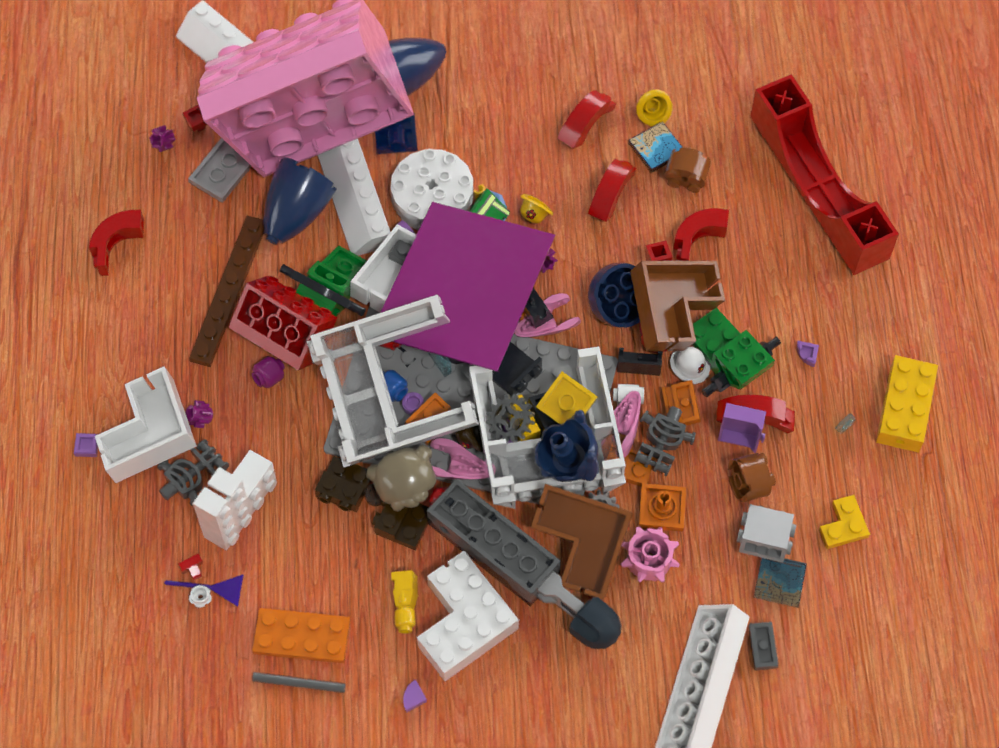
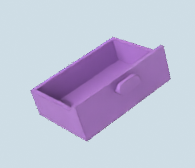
M726 403L718 441L749 447L756 453L759 440L763 443L765 439V433H762L766 411Z

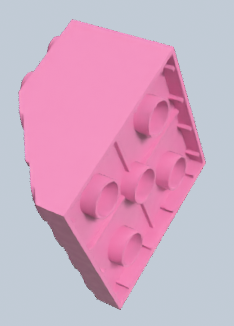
M337 0L332 5L333 9L322 14H303L295 19L293 26L282 31L276 29L265 30L257 35L256 42L244 47L232 45L219 51L218 58L208 61L204 66L205 72L199 81V95L197 96L204 122L261 176L266 177L275 173L283 157L291 158L299 163L414 115L386 32L363 0Z

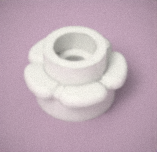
M201 585L194 587L189 595L190 602L199 608L209 604L212 599L209 588Z

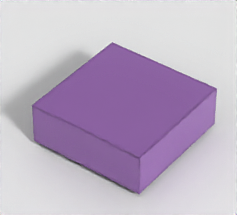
M76 433L75 457H97L98 445L95 436L98 434Z

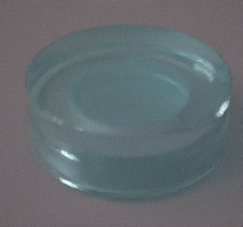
M850 413L835 429L840 434H843L854 424L856 418Z

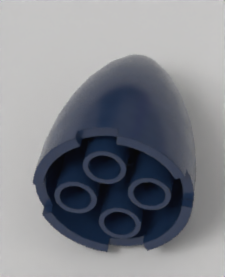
M426 38L389 40L407 96L422 87L440 68L445 59L446 48L442 43Z
M287 157L281 159L273 175L264 208V234L267 236L266 240L274 245L278 243L283 244L306 229L321 214L337 188L332 187L334 183L311 167L297 166L298 162Z

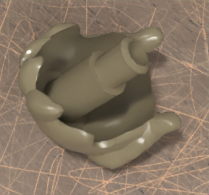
M423 444L417 449L410 447L400 448L386 454L378 464H372L368 467L366 477L374 483L380 499L390 504L394 511H401L404 507H416L420 502L427 499L428 490L436 484V475L430 460L432 458V450Z

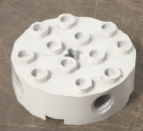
M425 149L410 154L398 164L392 174L391 199L393 207L401 217V220L417 230L420 229L432 202L469 211L473 206V177L468 165L457 155L444 150Z

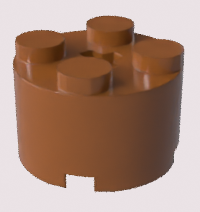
M681 147L676 152L673 149L665 171V177L668 180L667 184L673 188H679V186L687 187L689 191L698 193L700 188H703L711 165L710 158L707 156L706 160L702 157V152L692 148Z
M754 453L735 458L728 463V470L732 469V476H729L730 486L737 499L742 498V503L770 495L772 486H775L776 481L773 473L769 472L767 457L764 453Z

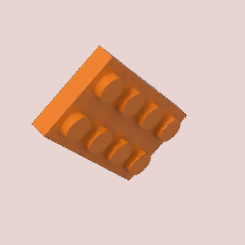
M259 608L252 652L256 655L345 663L351 619L346 616Z

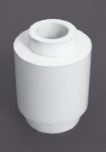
M618 384L617 388H613V401H617L618 406L628 393L638 391L641 396V404H644V387H639V385Z

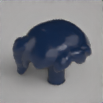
M577 410L563 424L550 425L544 429L541 440L535 446V461L537 466L541 468V475L543 477L553 478L559 482H571L580 479L593 481L597 477L599 472L597 459L598 444L593 430L586 424V417L582 410Z

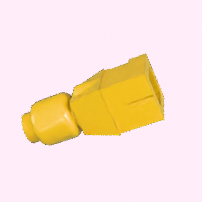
M412 570L391 572V580L395 583L393 591L395 606L398 608L395 611V626L398 628L399 633H411L412 628L415 626L414 608L418 599V576Z

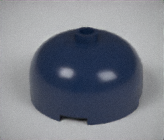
M612 263L601 268L592 278L588 288V302L593 314L601 322L610 326L624 328L634 326L640 322L630 272L635 267L634 265Z

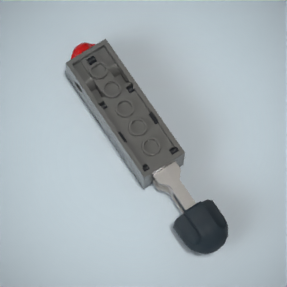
M456 479L449 487L436 488L431 493L429 509L427 510L428 524L458 549L465 551L473 561L529 606H532L538 598L544 603H555L574 618L569 627L570 633L590 648L606 649L618 640L622 625L616 612L599 597L592 598L584 604L562 586V580L559 576L561 561L462 482Z

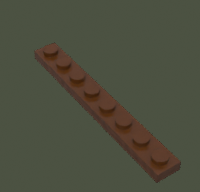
M246 216L189 357L190 362L211 367L264 235L263 219Z

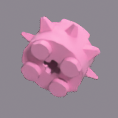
M636 527V534L630 542H623L622 546L628 550L627 558L621 563V566L629 568L630 572L638 577V582H641L643 579L664 582V575H666L670 567H679L680 565L672 558L673 552L679 546L678 541H669L668 536L663 533L662 527H659L657 530L650 528L647 531Z

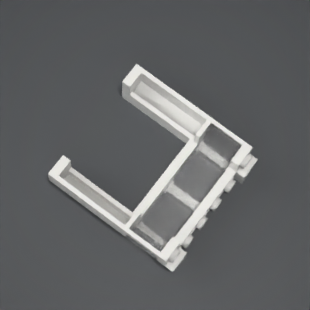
M438 295L311 335L312 340L307 341L313 363L316 365L323 364L320 370L323 378H327L329 384L326 390L329 399H333L335 408H332L335 420L340 422L341 429H338L342 445L337 447L343 467L479 425L476 419V406L470 401L461 403L462 407L400 427L396 418L376 346L450 323L449 318L444 314L443 304L441 305L442 300Z
M599 346L579 349L576 363L579 383L598 396V399L586 414L587 423L593 430L598 444L597 459L599 472L593 481L580 479L571 482H559L553 478L543 477L541 475V468L537 466L535 461V446L541 438L507 444L506 439H503V437L500 440L495 438L496 433L489 431L492 425L486 424V421L491 419L486 413L493 410L490 404L497 405L492 381V370L479 366L469 367V377L493 504L515 509L517 500L526 502L532 498L541 497L545 484L572 493L579 490L594 491L601 487L604 495L607 491L610 492L626 483L624 475L626 465Z

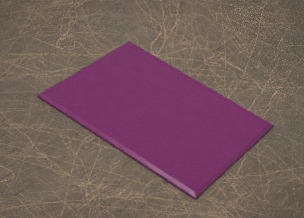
M432 202L380 313L438 295L442 300L441 305L443 304L444 314L449 318L450 323L392 342L498 372L555 238V234Z

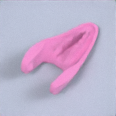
M564 293L556 294L543 302L552 313L554 309L567 304L570 301V297ZM526 316L518 323L514 333L517 337L522 338L558 334L578 326L581 320L579 317H574L558 326L553 318L535 328Z
M638 391L628 393L614 410L618 433L626 435L621 445L624 458L629 454L637 433L641 408V396ZM606 439L602 443V448L605 446L608 439Z
M437 438L431 441L430 446L450 455L447 471L432 466L436 477L455 480L489 478L487 462L478 458L460 444L445 438Z

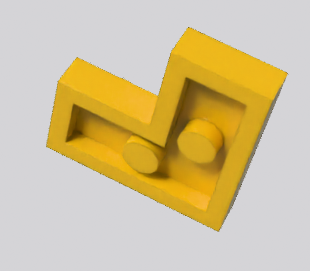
M851 495L833 500L832 505L839 521L820 526L819 528L826 549L869 538L870 533L855 496Z

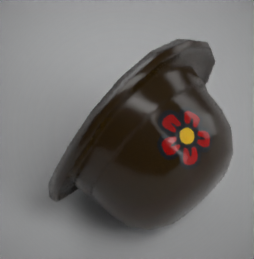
M479 425L455 432L458 443L465 449L475 448L479 452H483Z

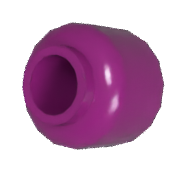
M265 357L253 366L252 378L259 387L271 388L284 378V364L278 358Z

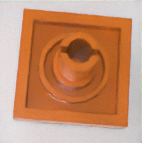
M642 483L639 527L648 529L662 527L663 530L683 532L686 487Z

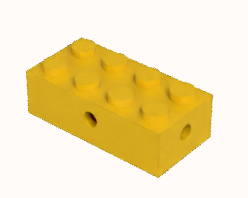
M895 355L890 367L876 443L920 452L925 439L938 365Z

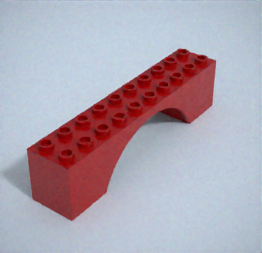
M790 74L757 88L750 114L751 119L853 275L889 260L899 233L877 201L867 202L860 199L838 176L821 143L814 120L813 106L793 75Z

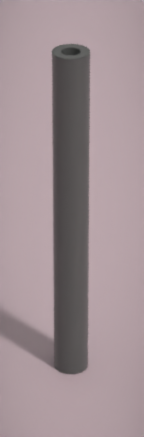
M257 672L253 674V682L345 693L346 684Z

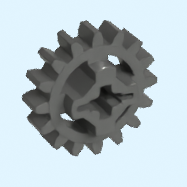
M504 394V400L497 397L496 401L498 404H490L493 410L486 413L491 417L490 420L486 421V424L492 425L489 431L496 433L495 438L499 440L503 437L507 443L510 439L516 443L518 436L521 439H525L524 432L531 433L528 426L535 424V422L530 420V417L535 416L534 412L529 411L532 405L529 403L525 404L526 399L523 397L519 399L516 394H513L511 398L509 395ZM514 404L518 405L522 411H516ZM499 426H505L508 433L503 432Z

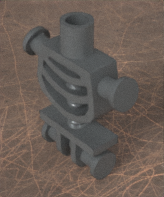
M674 406L670 407L666 416L658 413L654 418L648 414L649 411L644 413L640 422L644 421L650 425L646 434L649 441L655 447L642 442L634 459L635 463L636 461L645 464L644 467L646 468L649 464L654 466L653 471L665 473L664 476H667L675 457L663 452V450H676L683 440L693 445L696 432H685L686 425L678 422L682 411ZM654 457V458H657L658 460H657V462H655V461L651 460V458Z
M204 439L197 445V449L199 451L202 450V454L195 448L190 449L192 455L198 461L197 464L194 465L185 459H178L172 465L168 463V460L158 464L157 468L165 471V478L169 482L159 492L165 500H169L178 492L184 500L190 498V504L193 506V502L198 497L197 493L203 487L200 471L206 469L213 476L216 472L213 468L214 466L226 471L229 463L222 460L220 453L215 455L216 449L210 447L208 441ZM195 475L198 477L196 484H194L192 479ZM188 481L190 482L191 486L189 488H187L186 482Z

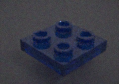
M415 114L375 131L377 154L418 151Z

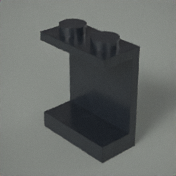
M510 342L498 372L492 370V381L511 396L518 392L522 393L527 388L528 382L532 378L536 379L543 370L542 358L538 357L534 361Z

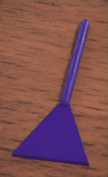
M243 575L214 585L168 580L164 584L191 588L199 585L205 586L238 607Z

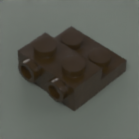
M334 456L327 471L323 472L315 488L316 497L323 503L329 504L331 502L338 505L344 511L350 512L351 510L357 513L371 483V480L366 477L367 468L356 464L343 467L341 458Z
M382 501L384 508L381 514L376 513L372 522L375 534L416 551L428 526L427 510L429 507L419 503L416 507H404L401 511L397 512L393 510L390 504Z

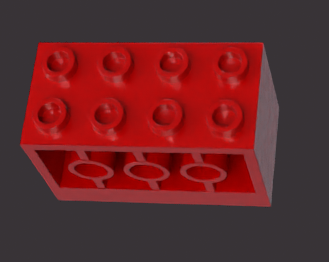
M265 276L246 283L229 328L295 369L301 370L314 364L307 341L312 340L311 335L333 329L337 317L332 315L329 309L314 304L312 299L296 293L294 288L279 283L276 277ZM331 334L324 336L326 343Z

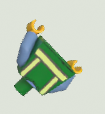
M480 184L478 186L479 192L473 191L476 201L469 212L505 221L510 211L507 209L502 195L487 188L485 189V186Z

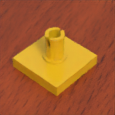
M561 371L536 408L558 424H563L577 410H582L586 415L598 399V396Z

